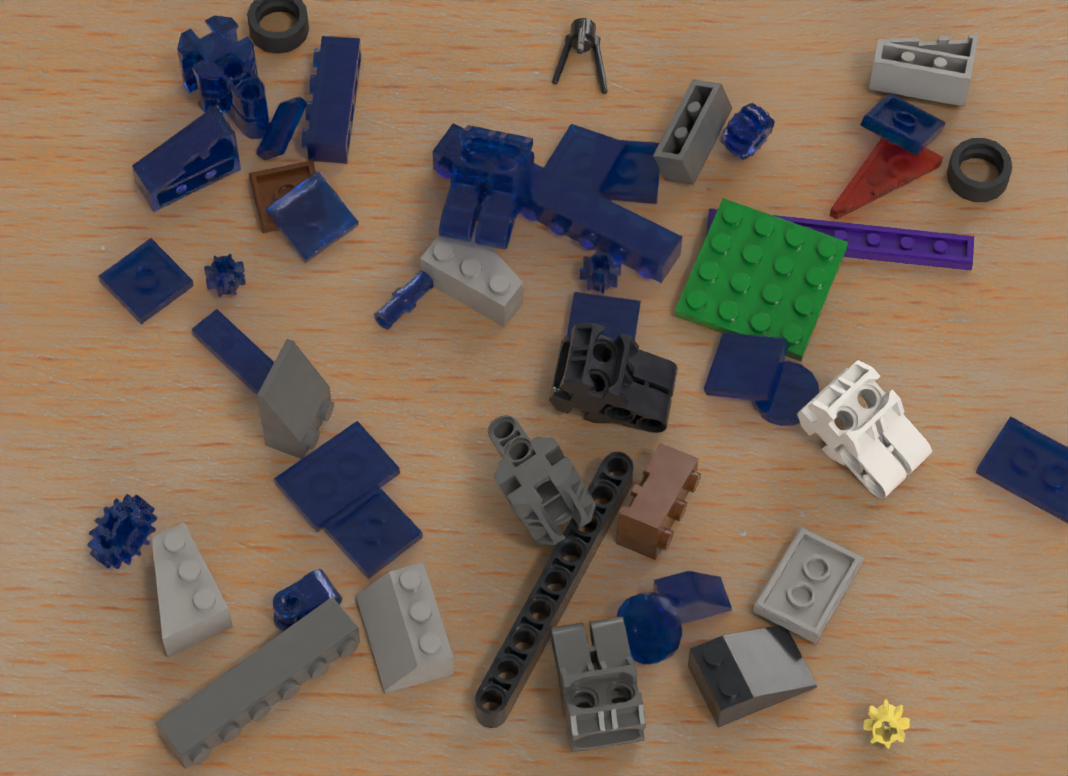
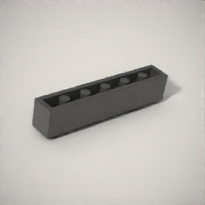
M331 597L157 721L156 727L159 737L185 769L192 763H201L217 745L222 742H230L237 737L241 728L252 720L258 721L265 717L270 711L271 706L281 699L287 700L294 696L303 683L310 678L316 679L323 675L329 668V665L339 657L345 658L352 654L360 643L359 627L336 600Z

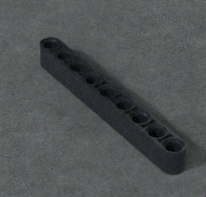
M612 452L603 459L587 490L594 502L601 498L607 499L610 502L607 504L595 502L596 507L591 522L583 526L593 528L594 531L591 533L580 531L573 517L571 518L563 533L565 539L556 545L477 690L475 696L476 718L484 727L497 728L507 720L551 638L550 628L556 627L625 500L632 486L634 467L632 459L626 453ZM613 471H621L624 473V475L614 476L610 473ZM567 555H575L579 559L577 561L570 562L565 560L564 557H566ZM551 584H560L564 588L558 591H554L549 589L548 586ZM544 613L548 617L544 620H536L532 615ZM520 642H527L532 647L527 650H521L516 645ZM504 672H512L516 675L511 680H505L499 676ZM487 702H496L500 707L496 710H487L483 705Z

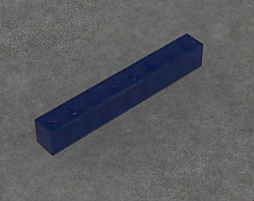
M454 123L432 151L433 169L446 179L452 178L464 184L470 191L474 193L480 192L492 198L498 205L510 207L520 212L526 219L537 221L549 227L554 233L560 236L565 235L579 242L582 247L588 250H595L607 256L612 262L619 265L623 264L637 271L643 278L653 279L662 283L681 255L683 236Z

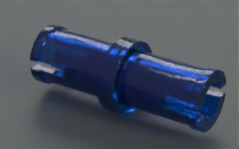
M419 271L403 288H397L392 293V298L379 311L374 313L376 322L382 328L389 330L402 315L413 311L416 308V302L434 287L432 278L426 272Z

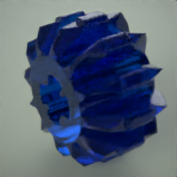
M753 102L743 106L728 121V125L723 129L720 142L734 156L742 160L753 156L758 149H761V146L767 141L768 136L773 131L775 120L761 106H757Z

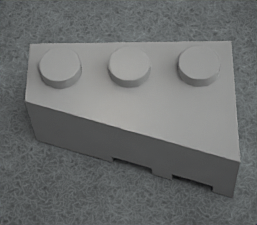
M979 34L968 35L967 40H950L949 36H938V41L919 42L918 37L878 39L869 89L965 107Z
M457 211L421 256V280L505 327L523 304V282Z
M181 523L151 537L162 639L167 657L233 627L229 608L185 523Z

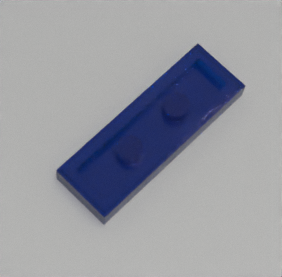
M218 309L214 310L191 329L192 335L257 395L274 361Z

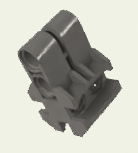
M504 415L494 419L488 427V435L502 457L494 478L537 544L556 545L565 539V536L558 527L572 517L580 528L591 522L596 504L574 465L567 456H564L555 439L535 437L530 440L514 417Z
M623 617L590 621L589 627L592 642L590 647H588L583 623L551 627V643L571 751L578 752L644 741L643 729L646 728L642 695L638 691V675L634 660L631 657ZM596 662L597 670L594 669L592 663ZM612 701H624V703L613 704ZM587 705H591V706L593 707V708H579V707H581V706H587Z

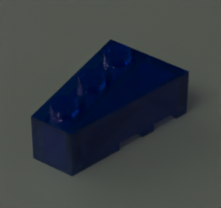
M217 104L132 165L135 183L153 212L241 170L235 131Z

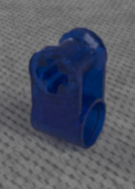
M322 569L311 571L301 580L280 590L274 596V623L280 631L284 632L295 624V618L296 622H298L331 597L339 605L343 598Z

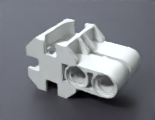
M857 360L832 380L797 415L801 427L809 436L816 432L827 444L822 450L830 459L842 465L846 464L873 495L880 499H885L906 479L907 475L911 474L931 455L932 448L903 414L904 408L901 398L893 390L885 393L875 382L880 377L875 369ZM858 396L865 399L867 403L865 408L859 404ZM836 417L842 421L844 431L835 425L834 419Z

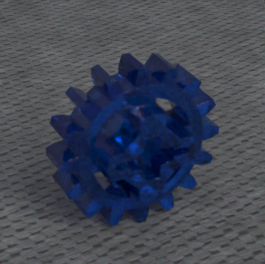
M126 494L123 501H120L118 498L114 499L113 506L103 509L105 515L102 518L95 519L98 526L89 532V535L94 537L87 544L92 549L90 555L108 569L111 566L119 569L122 562L127 565L131 564L133 556L139 557L142 554L140 548L143 545L150 544L147 537L156 531V528L151 525L157 520V516L153 514L155 508L136 494L134 497Z

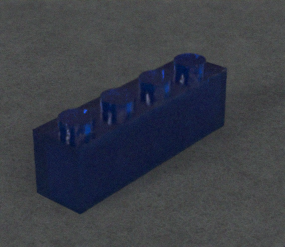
M322 36L320 48L314 49L313 66L317 68V73L310 76L309 91L310 94H313V100L307 101L306 121H309V128H303L302 148H307L309 161L348 164L362 60L360 38Z

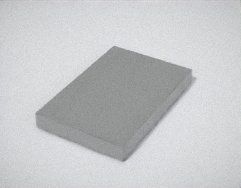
M800 527L756 601L753 612L817 644L862 566L864 557Z

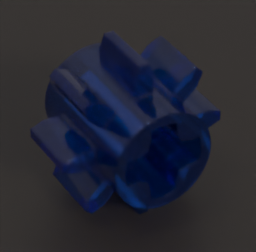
M597 250L590 258L583 257V268L580 269L579 278L587 280L588 291L593 289L604 294L605 290L611 286L617 288V276L621 275V265L614 264L613 253L608 255Z
M232 254L220 257L215 255L211 266H204L205 276L207 277L205 280L207 289L215 288L219 297L229 294L237 295L236 290L239 285H246L245 274H243L245 271L243 261L236 263L232 259Z

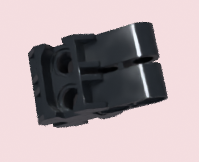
M596 323L576 324L571 330L572 337L565 336L560 345L549 401L555 409L566 414L574 407L587 412L584 415V420L592 423H609L615 420L651 433L665 431L676 382L677 365L668 359L640 350L639 345L632 336L620 333L615 339H611L601 335L604 331V326Z

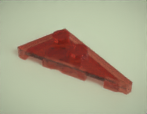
M888 128L831 207L829 216L837 220L938 169L942 165L943 156Z

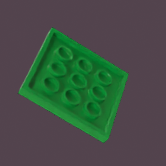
M723 198L677 304L675 316L802 361L846 253L848 242Z

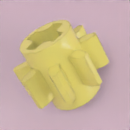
M884 700L883 705L878 708L874 706L869 707L868 714L871 719L864 720L863 728L867 731L872 730L870 741L872 744L878 741L885 744L886 748L889 749L891 743L896 740L902 743L905 741L903 730L910 728V719L906 717L901 718L903 705L895 707L889 704L887 700ZM884 721L889 722L890 727H886Z

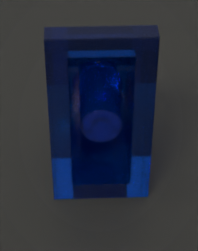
M685 571L654 580L653 600L663 629L732 611V606L720 576Z

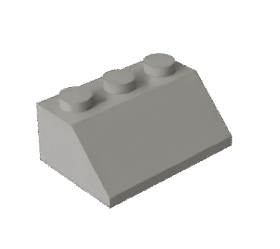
M424 562L389 571L356 596L384 693L454 674L453 654Z

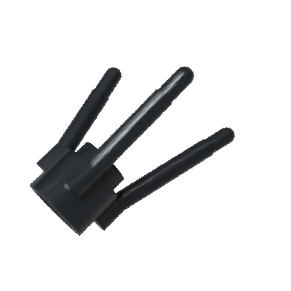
M579 18L572 22L570 34L565 36V45L552 83L557 84L559 82L571 47L578 54L593 48L601 92L606 94L608 89L600 50L601 38L596 36V24L592 20Z

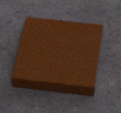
M313 160L249 173L250 184L263 233L328 220Z

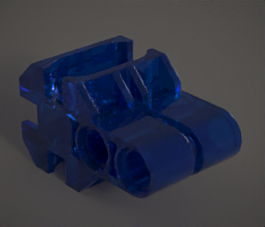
M214 15L205 20V24L212 31L210 34L199 39L191 28L181 33L177 51L183 84L189 93L199 90L200 101L198 105L205 113L219 115L227 113L247 138L261 139L268 135L270 131V118L266 89L258 77L254 44L248 36L238 41L236 30L239 28V25L231 17Z
M467 125L460 139V155H456L453 162L451 186L440 219L439 236L471 242L476 227L475 244L506 250L516 217L522 211L524 205L525 187L530 184L535 159L534 152L531 151L533 138Z

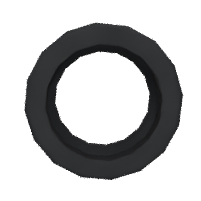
M254 0L249 7L247 17L250 37L255 45L264 51L272 53L290 52L298 48L306 40L309 32L307 7L302 0ZM273 12H286L297 18V23L292 28L276 33L266 31L260 27L259 22Z
M971 138L962 141L954 148L947 169L948 183L952 190L961 198L972 202H988L997 199L1007 188L1012 172L1011 157L1003 146L987 138ZM971 158H981L996 166L999 175L994 180L978 182L964 175L960 166L963 161Z

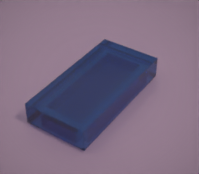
M301 96L279 103L257 149L256 154L264 161L285 153L308 104Z

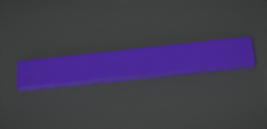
M709 208L707 234L718 209ZM773 215L848 242L844 257L972 270L974 236Z

